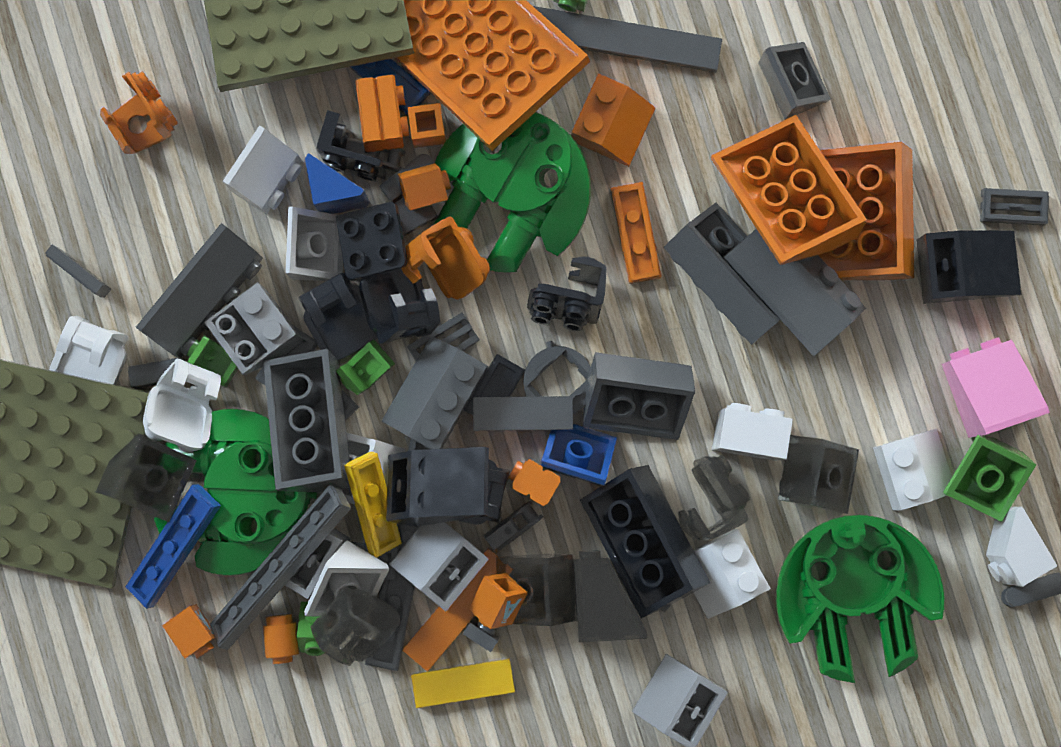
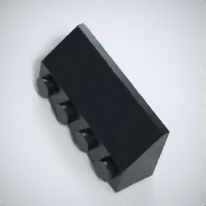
M649 465L630 468L607 482L604 486L599 487L580 499L641 619L710 584L704 569Z

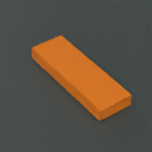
M643 182L612 187L610 191L629 284L660 279L662 276Z

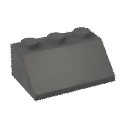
M431 336L383 417L382 422L429 449H442L486 374L488 365L460 349Z
M595 352L587 380L582 427L679 440L695 394L692 366Z

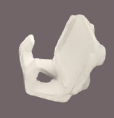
M71 316L62 331L56 348L57 351L49 370L116 385L126 361L127 354L124 347L128 336L115 330H107L93 325L89 320L79 316Z
M177 358L162 374L156 387L152 388L147 397L143 417V425L147 437L154 441L165 440L173 443L180 450L187 453L204 448L209 440L212 424L211 412L213 411L209 407L210 399L216 401L218 397L221 375ZM188 382L195 386H191L189 389L184 387V384Z

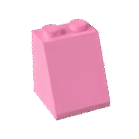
M998 337L980 343L982 350L970 354L969 348L951 353L949 354L951 361L942 364L968 438L976 437L977 435H987L1050 413L1044 398L1012 340L1001 343Z

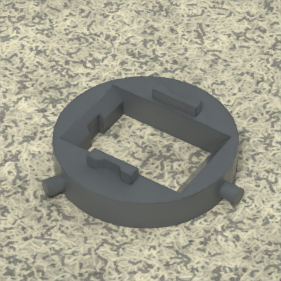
M553 341L546 342L547 348L538 352L525 369L523 379L525 394L527 397L541 396L531 383L563 354L571 364L574 363L577 366V371L586 379L570 395L573 396L574 414L584 407L587 380L591 366L585 357L576 350L564 346H553Z

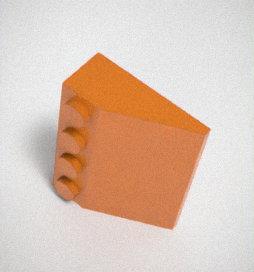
M797 115L711 156V160L780 265L830 252L858 238L867 221Z
M903 142L820 150L867 221L858 238L830 252L819 254V257L836 271L840 280L913 279L912 149Z

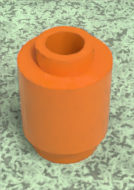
M292 614L265 617L266 625L263 626L265 657L272 658L273 664L293 662V655L299 654L297 625L296 622H293Z

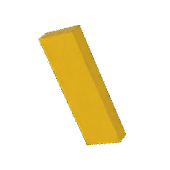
M370 451L345 464L344 467L368 553L377 558L399 546L402 542L397 523L386 521L387 486L378 453Z
M510 658L411 674L416 708L515 692Z

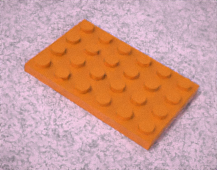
M404 0L414 54L396 57L395 59L491 151L590 63L588 55L526 0Z

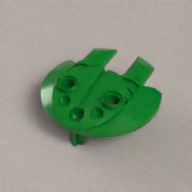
M535 112L502 142L501 150L496 154H493L464 124L460 125L449 136L440 149L435 164L440 167L441 171L446 170L449 182L452 183L454 188L434 224L445 218L452 217L458 227L468 228L481 203H486L487 199L498 203L499 206L507 210H511L507 216L509 221L487 258L490 271L517 272L537 236L542 237L546 251L559 256L572 244L581 231L588 214L591 197L588 166L576 141L561 125L552 119ZM554 169L558 175V181L555 186L550 188L546 185L544 177L548 170Z
M222 409L211 412L210 437L204 448L187 453L180 450L177 445L166 441L153 471L195 473L205 476L204 488H207V492L221 507L199 538V542L202 545L194 555L196 567L213 574L240 575L257 570L306 513L311 498L316 499L317 493L277 491L275 488L269 418L249 410ZM259 452L261 454V462L256 466L255 456ZM151 506L159 534L178 506ZM254 519L257 522L255 534L251 530V524Z
M851 515L823 522L807 532L792 547L783 562L778 576L776 610L779 624L789 644L802 642L809 630H813L821 674L836 680L855 683L845 626L849 624L847 616H861V613L865 615L874 613L875 620L879 621L888 677H891L903 671L918 659L911 615L915 611L930 621L943 619L944 589L941 575L933 557L912 533L886 519L868 515ZM883 551H887L891 557V563L886 569H881L877 563L878 555ZM821 561L826 567V574L822 579L816 580L812 576L811 569L816 562Z

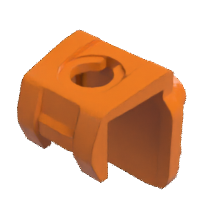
M143 71L139 74L127 72L122 75L126 83L136 93L133 98L112 114L105 107L100 110L101 118L125 154H135L172 136L171 132L175 130L174 126L178 124L176 118L161 99L156 101L161 95ZM149 115L151 120L147 122V127L142 133L135 134L130 131L129 122L133 117H146Z
M448 217L423 231L405 246L408 263L401 269L414 284L422 278L418 268L426 263L443 294L447 298L452 297L459 300L466 297L486 281L487 275L490 272V265L484 257L480 256L474 246V238L471 231L467 228L458 227L452 217Z

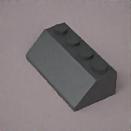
M716 202L686 224L663 248L670 254L672 260L680 265L692 278L693 283L711 299L715 307L730 320L738 333L745 337L752 345L780 321V318L724 258L747 235Z
M221 223L137 324L136 328L173 356L182 358L183 355L187 356L190 347L205 329L207 331L210 330L204 322L219 312L225 304L228 305L239 296L241 292L239 287L246 279L251 280L262 267L260 262L263 257Z
M757 229L724 257L813 356L819 353L866 309L857 294L849 290L839 279L836 271L829 267L819 255L780 265Z
M328 349L263 361L276 490L324 492L331 483L340 486L341 489L350 487L344 467L350 461L340 376L336 372L339 368L337 358Z

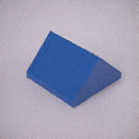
M307 154L305 163L313 205L318 212L336 214L367 208L370 201L362 188L311 154Z
M573 424V429L551 430L540 465L551 471L604 486L617 437L589 428H583L576 424Z

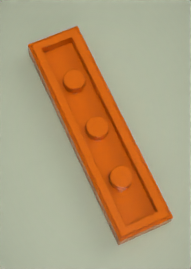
M489 548L483 553L489 560L448 610L444 611L438 607L403 648L402 651L427 672L475 616L469 610V607L484 576L501 573L509 575L514 570Z

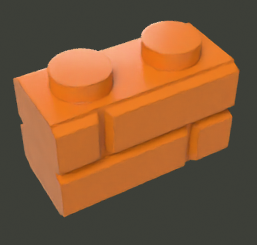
M393 75L355 80L365 151L374 152L404 147L403 137L409 136L407 116L400 117L399 110L400 105H405L403 85L396 86L395 76Z
M531 459L525 461L524 464L517 461L508 477L509 480L513 481L512 489L525 497L530 495V500L542 507L547 505L561 482L560 476L548 469L543 471V466Z

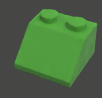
M977 435L943 493L1002 522L1036 467V464L1024 452L996 438Z

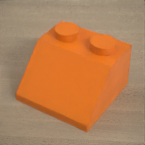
M598 73L574 125L571 136L578 145L629 167L656 107L630 87Z

